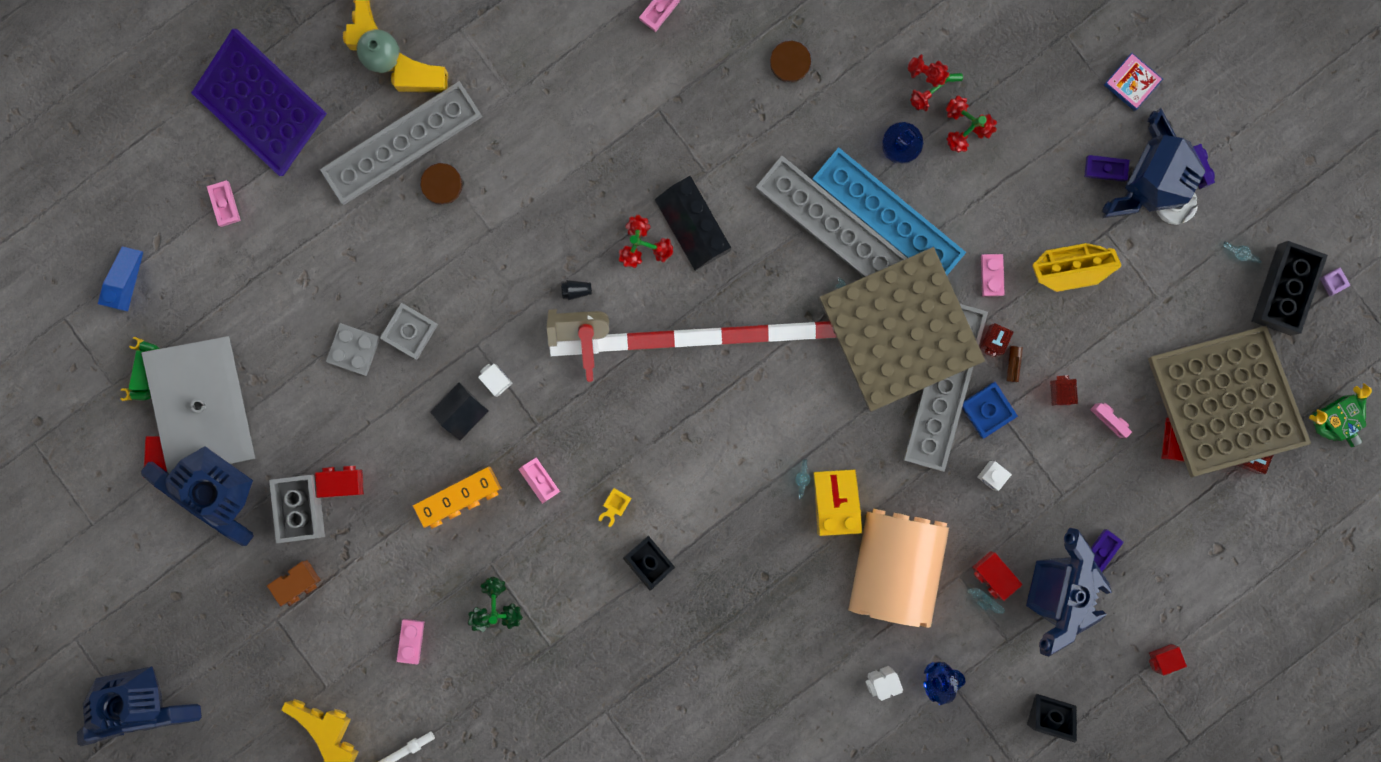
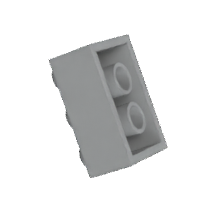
M315 474L269 480L276 543L325 537L321 498H317Z

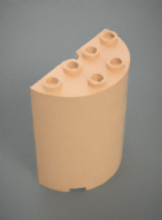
M873 509V512H867L849 611L903 625L931 627L949 532L947 523L935 521L933 525L930 524V520L914 517L913 521L909 520V516L899 513L888 516L885 515L886 511Z

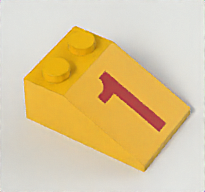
M856 471L814 472L817 534L819 536L862 533Z

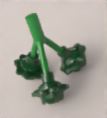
M496 577L487 578L480 586L482 588L481 592L488 594L491 598V612L489 614L486 608L480 609L475 607L473 612L468 613V625L472 626V631L479 630L484 632L486 628L490 627V624H496L497 619L502 618V625L507 626L508 629H512L514 626L518 627L520 625L519 621L523 618L519 606L511 603L509 606H503V612H500V614L496 611V598L501 592L506 590L505 582L500 581Z

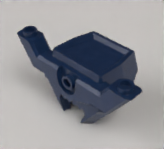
M1161 108L1153 111L1147 120L1150 123L1148 129L1153 139L1148 141L1125 187L1128 190L1126 196L1115 198L1111 202L1107 201L1102 209L1104 213L1103 218L1136 214L1140 211L1142 205L1149 212L1177 208L1189 203L1205 173V168L1191 142L1175 135Z
M206 446L180 460L170 474L154 462H148L141 470V475L154 487L230 540L241 546H247L254 537L253 532L234 520L245 506L253 480Z
M1069 528L1064 536V546L1071 557L1036 561L1026 603L1028 608L1056 626L1046 632L1039 642L1040 654L1047 657L1075 642L1076 635L1100 622L1107 613L1103 610L1096 611L1093 607L1097 605L1095 601L1099 598L1097 593L1100 590L1106 594L1112 593L1109 582L1094 561V552L1080 531L1074 528Z
M152 666L96 678L83 702L84 726L77 732V743L79 746H85L100 740L123 736L124 733L138 730L146 731L169 725L199 721L202 718L201 706L189 704L163 707L161 689Z

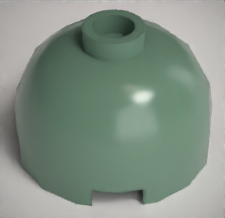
M372 29L365 32L359 38L356 52L359 61L367 70L384 73L390 71L397 64L400 48L391 34L381 29Z

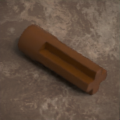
M1010 346L1006 379L1008 382H1019L1023 347Z

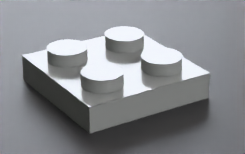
M401 303L380 339L417 360L438 324Z
M340 323L326 362L367 376L380 337Z

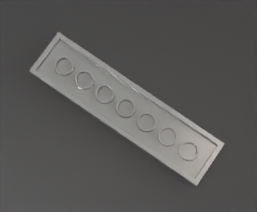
M458 81L324 166L320 171L340 202L345 205L483 116L461 82Z
M783 156L778 159L755 188L863 277L907 259L899 250Z
M960 304L979 346L988 311ZM973 367L922 389L903 461L945 472Z

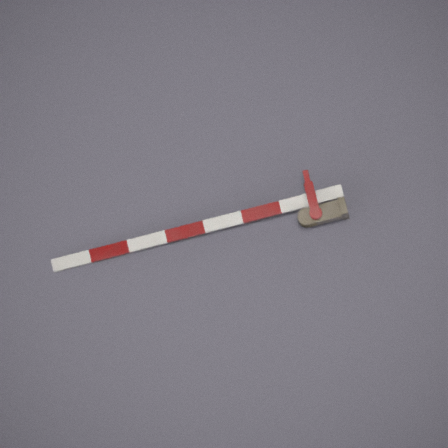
M557 309L548 310L547 319L548 346L550 347L551 356L582 354L583 368L586 369V380L588 382L593 381L594 354L603 351L837 338L829 321L608 334L609 317L601 311L557 314Z

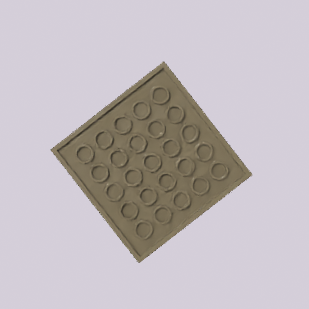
M934 247L819 297L870 412L985 361Z
M1267 326L1148 358L1190 478L1311 444Z

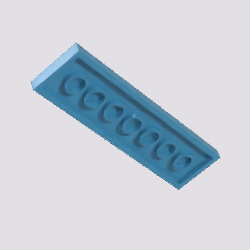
M839 147L812 178L815 183L907 258L934 247L944 271L948 275L966 253Z

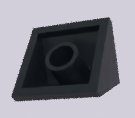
M459 382L430 413L444 429L461 441L489 410Z
M647 536L623 557V560L649 591L675 568L650 536Z
M1036 694L1027 725L1034 731L1076 743L1077 706Z

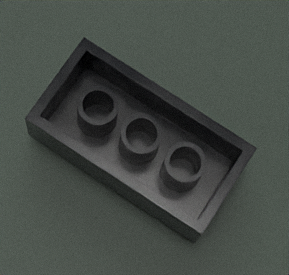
M1291 241L1278 244L1251 322L1267 326L1270 329L1290 336L1301 334L1328 255Z

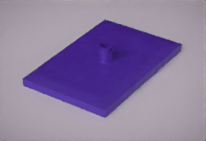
M237 29L231 30L191 92L279 176H284L327 114Z

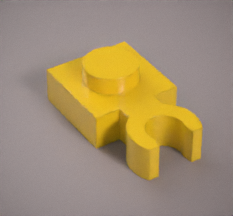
M613 488L603 505L608 510L599 516V521L601 522L604 516H608L611 519L608 526L611 527L615 522V514L622 516L632 498Z

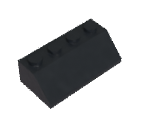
M691 176L672 185L654 199L694 271L731 251L730 244Z

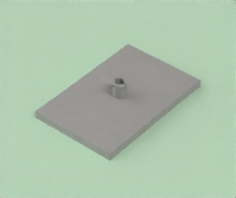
M230 336L142 352L164 459L169 474L180 460L204 446L230 464L255 459Z

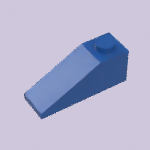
M121 247L103 282L98 300L99 305L124 311L129 310L143 251Z

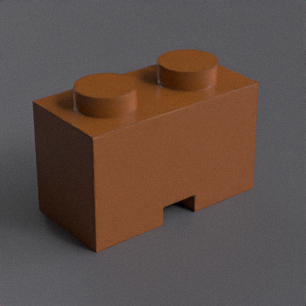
M308 560L302 561L288 571L289 576L287 574L283 577L280 576L267 585L280 607L287 604L290 607L300 600L298 596L304 592L309 594L318 588L316 584L321 579Z

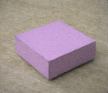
M1337 268L1320 277L1329 296L1351 286L1341 268Z

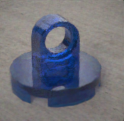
M907 122L895 123L883 135L882 150L886 157L894 163H910L922 152L924 145L923 136L920 130L913 124Z
M932 662L924 670V674L927 673V681H923L926 694L932 702H938V705L953 702L957 691L966 682L964 675L960 671L952 670L945 662Z

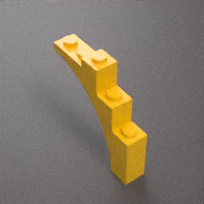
M353 0L355 11H352V22L354 24H346V31L343 32V41L350 50H357L358 40L365 32L378 29L373 19L370 0ZM399 53L397 64L390 70L395 71V73L392 72L391 83L398 92L441 93L448 88V72L445 67L427 65L412 60Z
M293 699V701L284 703L281 711L295 718L307 729L317 743L324 762L355 761L359 751L355 750L354 746L348 742L340 743L351 720L346 717L345 712L335 709L334 711L326 712L324 716L323 711L304 707L305 703L300 700Z

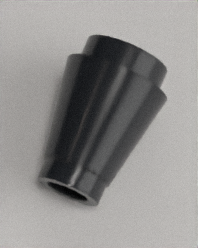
M571 280L561 282L562 298L569 301L592 295L591 282Z

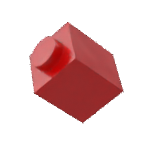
M1170 644L1149 652L1151 657L1149 663L1152 670L1163 676L1187 667L1179 646Z

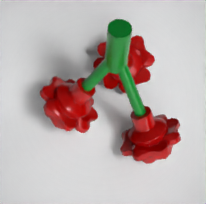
M921 54L918 58L913 57L908 64V71L911 73V78H915L921 72L927 76L926 82L931 83L934 87L929 91L926 90L924 93L914 89L910 101L916 110L928 111V99L932 97V94L947 82L962 81L963 74H949L947 72L948 66L943 65L941 61H937L935 64L930 63L929 66L924 65L923 55Z
M959 95L956 98L950 99L946 107L947 117H953L957 120L959 116H966L972 121V125L965 132L959 133L956 131L955 133H948L946 138L948 146L952 151L958 153L967 151L969 144L966 139L971 131L976 133L980 139L984 138V136L989 139L992 133L997 131L995 127L997 121L992 119L990 114L986 116L981 114L977 118L973 117L967 112V99L961 98Z
M636 215L635 218L629 217V222L625 225V228L628 229V235H633L630 237V242L633 246H624L618 252L620 255L618 260L623 263L624 267L636 268L637 264L642 263V253L637 251V246L640 245L651 248L656 261L663 263L673 254V246L670 239L661 238L655 244L640 239L641 236H647V231L651 228L650 224H647L648 219L642 218L640 215Z

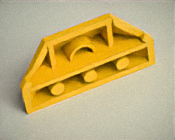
M1084 243L1046 250L1033 263L1032 267L1039 283L1059 292L1097 285L1121 267V262L1115 249H1106L1098 245Z

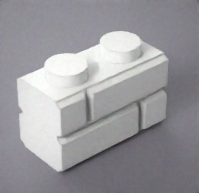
M887 666L881 668L879 672L876 670L868 673L869 680L865 682L873 697L877 696L882 701L890 698L891 695L895 696L903 692L898 675L891 667Z

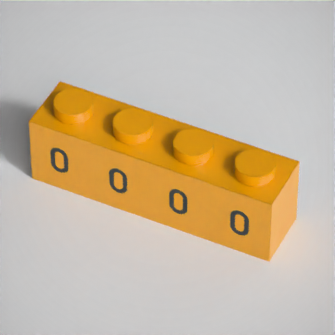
M487 467L413 505L423 527L430 526L431 529H434L443 524L441 520L449 517L451 520L461 515L460 510L466 507L468 510L479 506V501L486 497L488 501L498 496L497 491L502 488L492 468Z

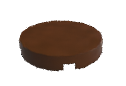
M793 40L784 41L777 45L772 51L770 58V67L773 74L784 82H797L803 79L811 65V57L807 48Z
M437 163L424 171L420 186L423 194L429 201L440 205L449 204L459 197L462 191V179L454 167L445 163Z

